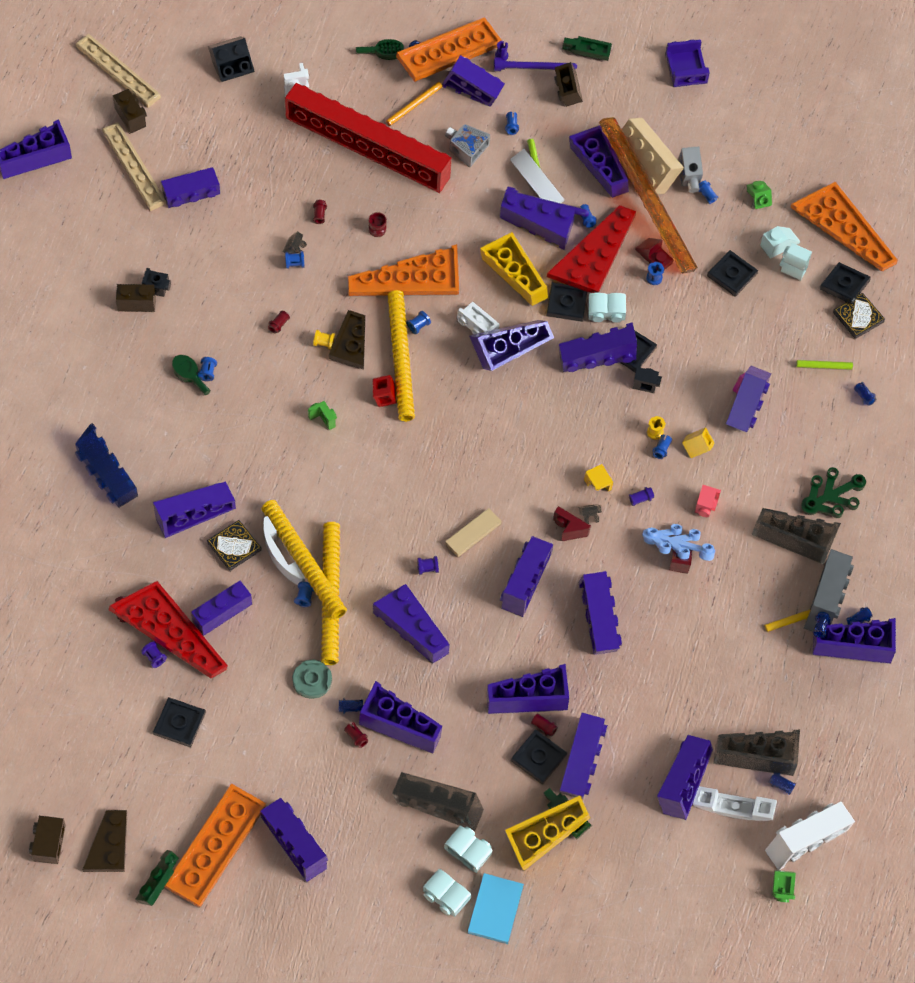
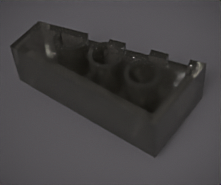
M762 508L752 535L824 565L841 523L834 522L831 524L824 522L825 520L822 519L811 520L806 519L802 515L790 516L786 512Z
M800 729L793 730L792 732H783L782 730L765 734L763 732H755V734L745 735V733L719 734L715 745L713 764L794 776L798 765Z
M401 772L392 793L396 802L403 807L414 808L456 825H461L464 828L469 827L473 831L476 830L484 810L475 792Z

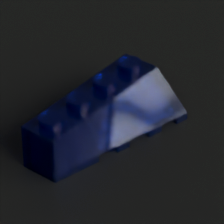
M91 423L75 443L77 450L75 455L80 462L84 461L88 473L96 477V483L101 490L105 489L109 501L112 504L115 502L118 508L138 497L137 487L124 468H118L120 464L113 452L109 454L105 440L102 436L100 438L97 437V428Z

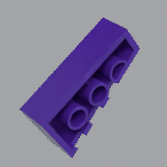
M59 119L54 121L53 125L48 128L44 126L39 129L40 132L32 136L30 134L25 136L21 142H13L0 149V173L3 179L72 159L70 144Z
M603 125L569 136L570 149L612 198L629 192L628 179Z
M505 192L500 210L501 219L519 228L523 227L529 230V233L537 234L545 238V241L553 242L559 245V248L565 250L574 222L575 209Z
M606 571L583 574L578 583L579 588H584L582 590V602L588 607L585 616L587 623L591 624L592 627L589 628V635L593 653L597 655L617 652L620 649L619 646H622L621 635L617 634L616 630L618 617L613 612L615 599L614 596L610 595L609 588H612L610 576L607 577Z
M896 618L881 622L880 620H872L871 623L860 624V622H852L850 625H843L841 623L817 626L813 636V655L891 664L896 652Z
M566 664L559 665L558 668L551 670L547 668L540 673L532 675L530 673L525 674L521 678H510L488 684L486 696L488 714L568 710L569 690Z
M581 713L560 793L573 797L581 796L582 799L584 795H589L591 783H588L590 775L594 776L597 764L593 762L595 755H600L602 744H599L600 737H605L608 726L604 724V718Z
M279 798L260 811L261 818L304 880L308 882L327 869L328 858L313 836L305 829L301 819L294 815L291 805L288 802L285 803L282 798Z

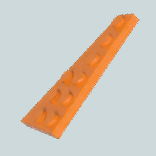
M836 182L791 204V209L880 271H884L897 264V258Z
M457 244L452 245L449 249L435 250V253L429 255L422 254L399 261L392 266L385 265L375 271L368 270L348 276L349 296H384L394 290L401 291L404 295H459Z

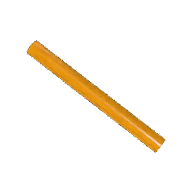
M440 82L434 84L387 119L386 123L389 126L394 124L443 87Z

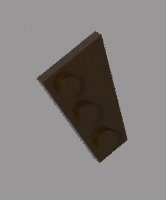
M351 310L347 311L329 353V359L364 370L366 315Z
M106 810L82 869L83 872H125L127 810Z

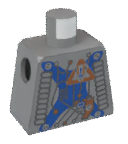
M466 124L458 131L450 127L445 134V137L450 139V151L469 167L475 163L490 144V134Z
M700 147L682 148L678 161L684 167L679 174L681 185L688 186L690 193L698 192L699 183L703 176Z

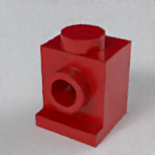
M391 375L373 379V397L378 407L397 404L395 383Z

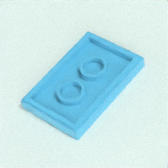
M484 873L468 934L508 944L524 884Z

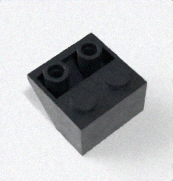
M239 36L208 46L212 63L221 82L255 72L244 37Z

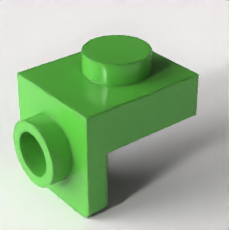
M755 181L747 185V192L754 198V207L756 209L772 205V192L764 181Z
M325 401L310 406L308 409V418L310 420L320 416L329 430L336 427V413L333 409H329Z
M774 870L772 895L777 898V901L789 902V899L795 900V872Z

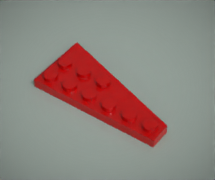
M619 205L547 273V277L589 293H599L636 216V211Z
M158 581L109 606V611L210 679L227 670L228 665Z

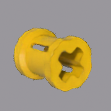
M316 330L313 346H325L331 350L335 340V333L326 334Z
M655 416L649 420V427L647 428L649 438L658 440L663 435L666 423L662 417Z

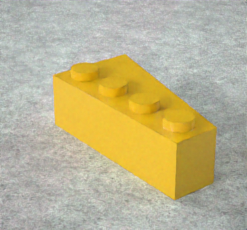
M513 232L480 248L482 260L531 306L548 298L547 286Z
M578 796L514 825L505 831L518 861L525 871L589 820L590 816L581 796Z

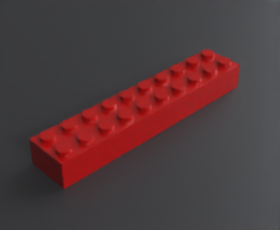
M295 83L286 95V119L438 193H441L449 181L452 157L446 153H441L429 145L418 142L413 137H408L398 130L391 129L384 123L377 122L367 115H362L353 108L346 107L336 100H331L305 85Z

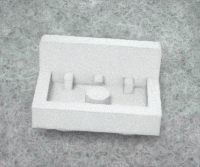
M299 63V72L284 74L285 97L295 83L309 88L308 69H304L303 63Z
M471 302L464 310L462 308L458 309L457 319L462 326L468 327L473 335L499 328V323L474 302Z

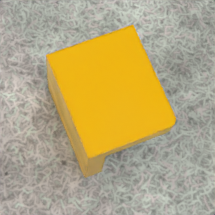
M706 427L688 434L682 442L690 458L710 451L715 444Z
M603 464L585 471L584 481L587 486L592 484L596 491L606 488L608 492L612 490L613 481Z

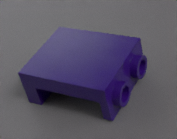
M700 39L667 43L665 55L673 87L708 83L710 72L708 67L705 68Z

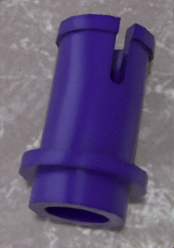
M504 41L497 43L495 57H501L505 61L508 59L507 42H505V46Z
M644 487V490L629 494L632 506L647 500L650 502L654 498L651 487Z

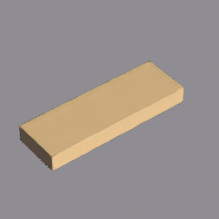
M488 508L445 541V545L457 557H460L500 526L502 521Z

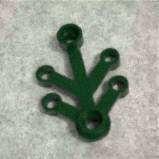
M831 467L826 474L827 482L824 494L817 498L818 488L821 487L823 479L819 475L813 476L810 482L811 490L809 497L804 498L801 503L803 512L807 515L821 512L832 515L834 518H840L844 512L842 506L848 507L850 510H856L860 504L856 497L846 499L838 496L852 489L855 491L863 490L866 485L865 477L861 474H856L851 478L850 482L833 490L839 471ZM830 502L837 505L832 508L822 504ZM850 502H855L856 505L853 506ZM834 510H839L840 513L837 514Z

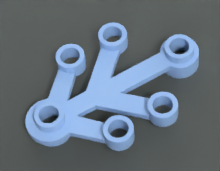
M672 524L670 529L658 531L656 528L651 527L645 529L642 533L644 542L652 545L655 544L659 548V552L663 554H669L672 547L680 559H688L690 550L699 552V557L703 560L710 561L714 559L715 549L713 545L705 543L700 546L686 542L698 541L700 539L701 532L697 529H691L689 534L681 535L682 526Z

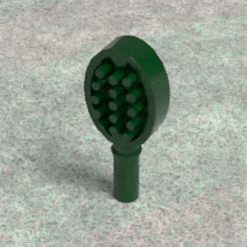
M385 39L379 41L376 46L356 47V54L374 53L381 59L395 60L397 59V52L404 50V45L398 40Z
M186 355L175 356L172 360L175 375L184 382H193L205 396L208 395L211 390L197 376L198 366L195 361Z

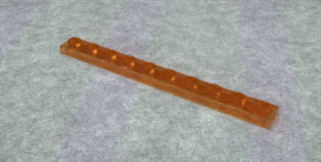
M615 117L603 118L599 122L602 131L619 158V162L624 167L628 178L631 180L635 191L652 218V222L657 227L661 238L668 247L669 253L674 258L678 269L682 274L694 272L698 268L617 120Z

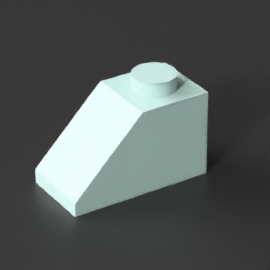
M777 226L763 234L760 246L771 259L784 252L786 246L790 247L791 243L799 244L800 240L790 228Z

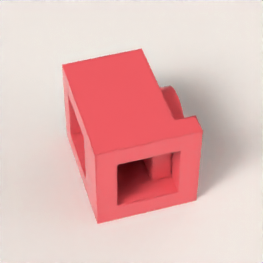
M702 485L694 513L702 517H709L711 510L715 511L721 490Z

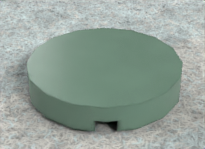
M314 659L306 660L296 667L293 672V687L298 694L305 698H319L325 695L331 687V671L321 661Z

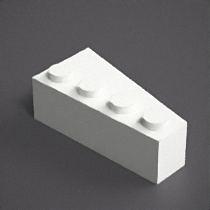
M842 802L835 805L830 803L823 808V811L819 813L814 811L808 815L807 819H798L791 827L787 828L784 826L776 832L777 836L769 844L765 852L776 868L781 870L790 859L792 862H795L808 850L812 852L821 846L824 841L827 843L845 833L855 821Z

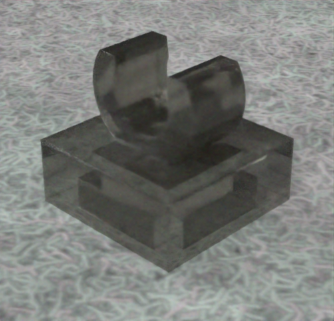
M297 231L291 235L283 252H288L289 254L293 252L300 253L302 250L299 246L301 248L307 246V243L302 241L303 234Z
M593 504L578 507L579 514L584 516V522L589 524L588 519L590 516H594L596 523L599 522L597 513H602L601 505Z

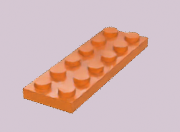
M484 17L399 51L396 57L413 81L416 82L452 67L460 55L470 60L497 49V43L502 40Z
M231 784L174 869V873L165 888L200 908L261 815L260 811L266 807V803Z

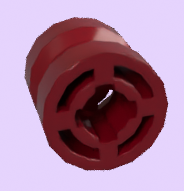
M375 212L369 217V233L374 237H382L386 233L387 218L383 213Z

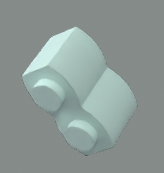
M791 243L790 247L786 246L779 265L782 267L781 272L801 281L808 268L812 251L794 243Z
M589 294L588 320L594 322L609 320L615 323L625 320L626 294Z
M460 825L446 841L444 849L470 870L477 873L491 856V845L484 839L479 840L474 836L475 833L469 827L464 828Z
M438 869L423 886L424 897L431 903L434 901L438 903L440 910L448 916L451 914L455 917L471 899V893L441 869Z

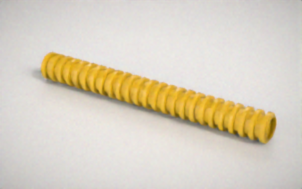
M394 290L389 292L387 297L395 368L398 419L407 422L413 420L415 414L404 293Z
M276 500L265 502L261 508L262 512L270 519L279 538L284 543L288 552H290L305 578H307L311 587H313L316 595L319 596L331 618H341L346 613L347 608L338 597L334 588H332V585L326 579L322 570H320V567L305 544H303L299 535H297V532L286 518L282 509H280Z
M327 522L323 524L324 557L322 559V572L337 595H339L340 524ZM322 604L321 662L325 665H335L339 662V618L332 619Z

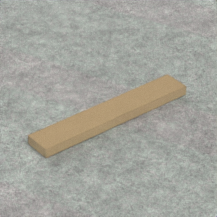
M87 34L76 43V48L122 87L129 89L132 95L135 94L138 100L147 108L161 98V95L90 34Z
M117 122L103 128L104 136L149 210L152 211L166 205L164 196L120 124Z

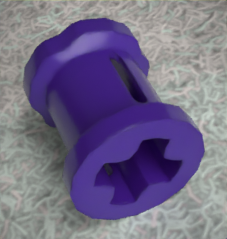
M437 556L428 559L417 558L419 575L434 571L439 573Z
M154 641L145 645L141 650L142 655L150 660L153 668L161 666L167 659V656L159 651Z

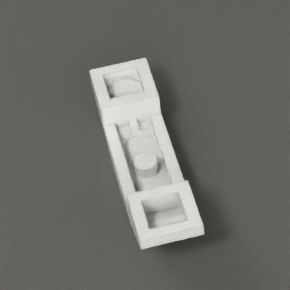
M525 149L510 159L540 198L558 203L565 201Z
M268 516L264 517L265 544L273 563L294 584L298 585L299 582H305V577L296 562L288 565L274 542L277 540V531Z
M699 786L693 802V806L705 811L727 817L755 821L773 820L777 800L763 797L751 799L718 793L717 789Z

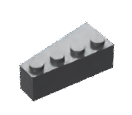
M833 549L830 550L810 607L811 611L803 629L815 633L817 626L831 625L833 618H838L841 610L838 604L843 603L846 594L842 591L847 589L850 579H847V575L851 576L854 565L851 564L853 556Z

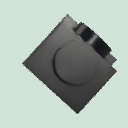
M146 268L142 284L154 285L155 294L165 297L166 290H170L171 280H169V276L166 273L151 271L150 268Z
M638 364L632 389L655 393V388L660 387L662 376H658V371L651 368H641V364Z

